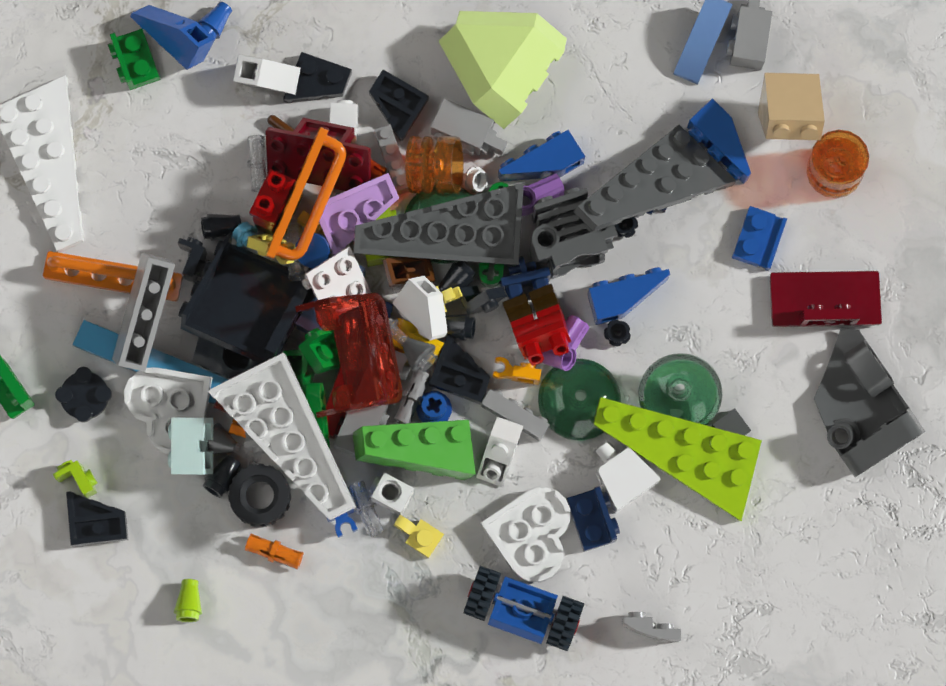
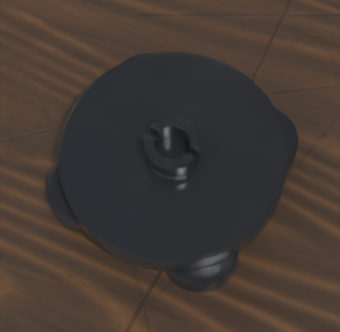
M80 367L64 381L62 387L56 390L55 397L70 416L76 418L79 422L85 423L97 417L105 410L108 401L112 398V391L99 375L93 373L88 367Z

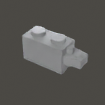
M748 0L747 5L741 4L738 14H733L730 30L735 31L734 39H729L726 55L731 56L730 65L762 70L765 63L772 11L759 7L760 0Z
M444 98L431 125V135L434 136L433 138L437 142L444 145L449 143L456 145L461 152L473 156V154L480 156L481 153L487 154L488 151L502 155L507 146V141L496 137L497 132L493 130V119Z

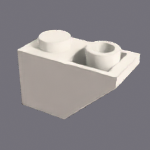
M238 55L233 81L248 86L295 94L301 68L270 60Z
M425 276L408 279L392 304L399 310L403 318L409 320L418 329L419 334L424 338L433 340L445 337L447 334L443 293Z
M497 417L476 478L503 487L523 425Z

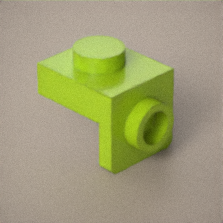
M69 460L57 467L58 471L53 473L54 478L58 482L73 476L86 498L97 493L94 485L98 484L90 469L85 471L78 460L75 462Z

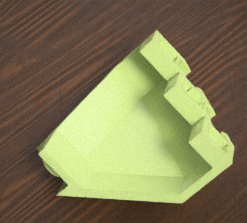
M459 11L456 24L439 40V43L472 103L489 118L493 119L500 127L505 129L524 111L528 105L524 101L533 91H538L549 73L546 70L550 63L560 59L564 53L567 38L538 13Z

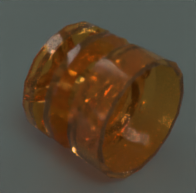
M834 130L824 134L821 140H817L813 146L808 160L806 173L811 186L818 193L831 198L845 197L854 192L861 183L868 168L869 153L867 146L859 136L850 131ZM832 165H837V169H839L840 172H835V168L832 167Z
M411 136L407 144L405 157L406 182L409 192L419 194L423 191L425 194H430L435 183L437 192L440 194H458L462 186L464 169L463 148L460 138L457 136H440L434 146L430 136H425L423 139L419 136Z

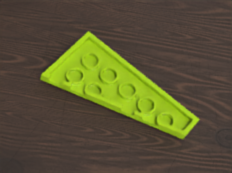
M599 398L593 421L595 427L631 448L636 454L647 459L677 481L729 513L738 521H742L762 440L606 398Z

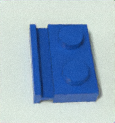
M750 206L732 258L756 267L765 268V270L769 271L787 218H780L775 216V214Z

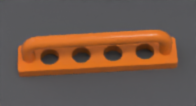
M320 127L317 131L265 256L274 259L276 255L285 260H298L304 256L310 245L346 159L345 147L337 139L328 136L327 129ZM323 145L334 150V160L297 247L292 250L280 245Z
M49 251L46 257L43 277L52 281L130 294L138 266ZM65 268L77 270L79 273L76 276H68L65 273ZM173 272L166 300L175 302L179 300L183 280L182 274ZM92 273L107 276L102 281H96L92 278ZM119 278L130 279L133 282L128 286H124L119 283Z

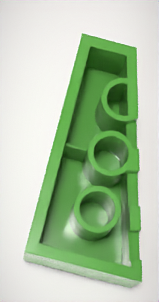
M469 420L362 426L353 432L356 461L389 467L396 466L405 468V470L432 473V475L455 477V479L464 481L476 475Z

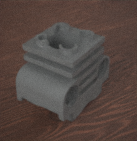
M577 187L565 191L563 196L554 199L552 196L543 197L537 201L538 204L534 205L532 221L533 224L536 223V227L531 238L530 256L532 262L534 261L537 269L535 270L549 267L552 279L564 276L578 267H592L604 263L605 253L614 248L612 241L614 237L618 236L614 225L592 231L574 213L575 209L587 199V188L579 190ZM540 243H547L549 246L544 247Z

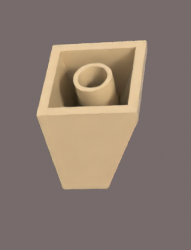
M764 73L758 116L766 139L821 140L825 119L819 74Z

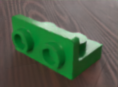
M143 29L116 37L115 32L110 34L112 43H109L108 47L112 58H118L121 67L116 68L121 84L127 82L129 89L133 90L161 80Z
M329 325L322 330L315 328L304 336L306 340L298 346L315 374L338 369L341 366L344 367L350 362L346 355V349L336 339L346 331L344 325L337 327Z
M0 355V404L11 419H15L33 407L35 403L6 360Z

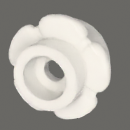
M470 167L463 177L465 188L470 193L483 191L488 184L487 173L480 167Z

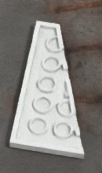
M66 75L0 104V129L58 253L84 242Z
M284 353L208 390L211 396L222 405L228 414L240 424L246 433L276 462L284 473L294 481L328 519L331 520L356 508Z

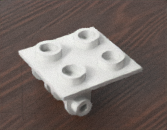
M350 246L305 273V279L302 280V284L307 290L310 288L313 290L328 322L371 295L370 288Z

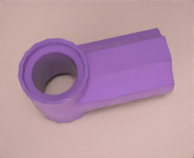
M557 173L531 185H524L523 196L530 198L531 204L522 206V216L533 213L534 205L538 204L537 201L547 196H552L554 199L564 195V185Z
M570 315L565 320L572 341L568 343L569 352L558 356L554 354L552 349L543 353V364L563 371H569L574 366L577 357L576 349L589 330L587 323L574 315Z

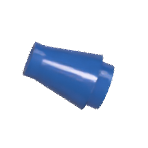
M220 1L198 23L215 39H219L228 17L232 13V9L228 4Z

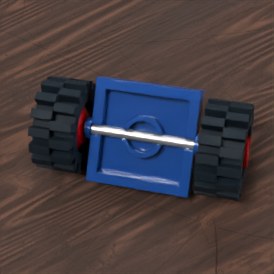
M480 565L475 581L471 585L463 614L485 621L493 600L494 608L488 625L542 644L548 624H552L546 644L568 651L580 622L584 607L583 602L562 596L555 615L552 612L558 595L506 576L500 592H496L494 595L501 573Z

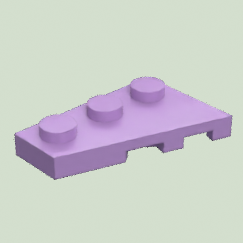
M389 173L329 198L319 223L333 255L339 253L354 239L355 225L375 221L399 199Z

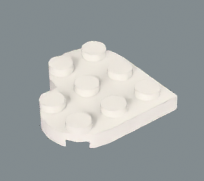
M146 368L145 372L138 371L128 380L124 389L125 404H127L129 411L136 419L147 423V435L158 451L168 455L171 451V440L168 436L171 418H206L210 396L208 390L211 389L213 377L163 368Z
M536 487L525 492L482 521L481 526L511 570L519 578L528 583L542 582L550 579L559 570L563 561V546L559 538L566 532L570 523V507L566 498L558 491L550 488Z

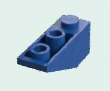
M151 5L133 12L130 16L186 70L203 62L215 41V38L197 21Z
M712 98L689 120L687 125L688 133L698 143L701 142L708 148L707 152L717 162L721 161L727 167L726 171L736 181L740 180L744 184L748 181L751 171L733 119Z
M569 130L563 133L557 131L551 134L546 139L547 142L539 147L535 144L527 148L523 152L524 155L516 160L510 158L500 165L501 169L498 170V178L500 182L544 179L556 173L559 177H562L583 165L585 155Z
M660 267L645 271L646 275L635 277L634 274H628L619 277L617 282L608 283V280H603L592 284V288H589L587 295L595 325L623 319L668 280L670 276L669 269L661 270Z

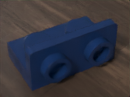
M597 486L593 490L566 498L583 552L616 542V535L620 534L616 518H610L607 508L611 507V503L606 491L602 492L600 486Z

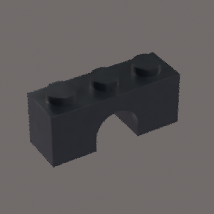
M200 337L198 338L192 359L193 363L202 366L204 369L212 370L229 379L261 364Z

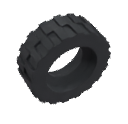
M258 463V465H248L247 468H242L233 477V482L229 485L228 500L233 512L242 522L250 526L267 527L266 525H273L277 523V520L285 516L284 513L290 507V486L283 474L271 465L266 466ZM256 482L267 483L274 492L272 503L264 509H255L246 500L248 488Z

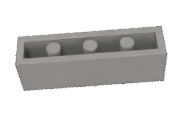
M146 253L141 254L112 360L118 366L143 372L146 371L175 264L169 259Z
M377 343L334 442L336 450L355 457L353 432L362 426L387 425L390 416L386 412L390 404L395 406L401 391L397 389L401 379L406 380L411 369L410 365L407 364L408 359L405 354Z

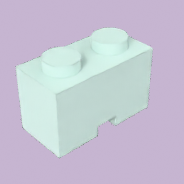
M171 418L168 428V436L171 440L168 465L171 468V474H213V451H208V440H213V418Z

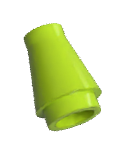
M182 580L174 609L176 620L181 622L199 621V615L202 614L198 580Z

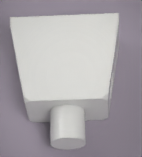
M607 442L596 450L604 465L599 467L595 473L603 490L607 492L611 507L615 513L654 487L661 480L629 447L618 454L610 442Z

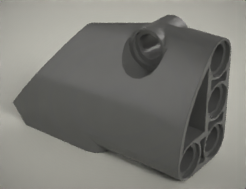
M841 328L814 400L827 430L829 444L836 449L853 476L857 477L926 431L893 385L892 377L860 330ZM838 428L847 431L848 440L846 443H839L836 440L835 432Z

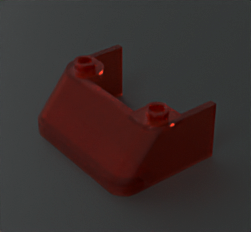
M378 293L328 297L295 306L296 312L315 310L316 321L319 326L325 331L334 330L344 385L337 386L333 391L332 403L334 408L316 412L317 418L390 405L401 400L402 385L386 304L381 295Z

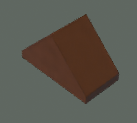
M398 257L382 260L389 286L395 293H399L410 278L425 276L431 283L436 281L430 259Z

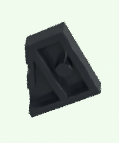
M301 52L296 67L301 68L296 93H285L283 100L286 103H292V100L309 99L310 101L318 100L322 97H343L352 74V69Z
M384 69L369 90L370 97L388 124H391L397 138L403 142L428 102L429 95Z
M447 335L429 386L481 405L491 377L482 367H479L474 362V359L455 342L452 336Z
M71 491L66 492L70 544L72 547L128 540L125 511L77 495Z

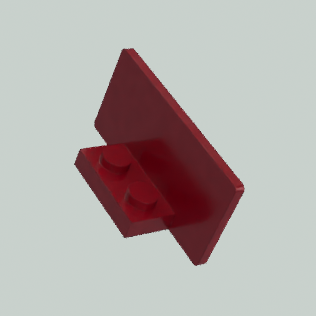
M302 118L293 132L268 127L265 131L267 174L272 169L297 181L317 131L322 127L328 130V136L340 141L346 150V159L333 189L347 191L371 181V149L366 146L351 144L354 138L353 127ZM322 145L306 183L323 186L335 157L334 150Z
M878 271L773 272L769 276L773 327L875 326L882 323Z

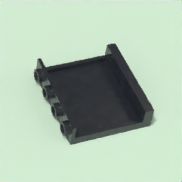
M229 232L224 241L220 240L214 251L215 257L213 261H207L202 272L203 278L201 282L196 281L190 294L192 296L190 301H184L178 314L181 317L180 329L262 364L280 355L296 325L295 323L313 294V290L311 288L307 290L303 286L302 280L305 279V274L232 244L233 233Z

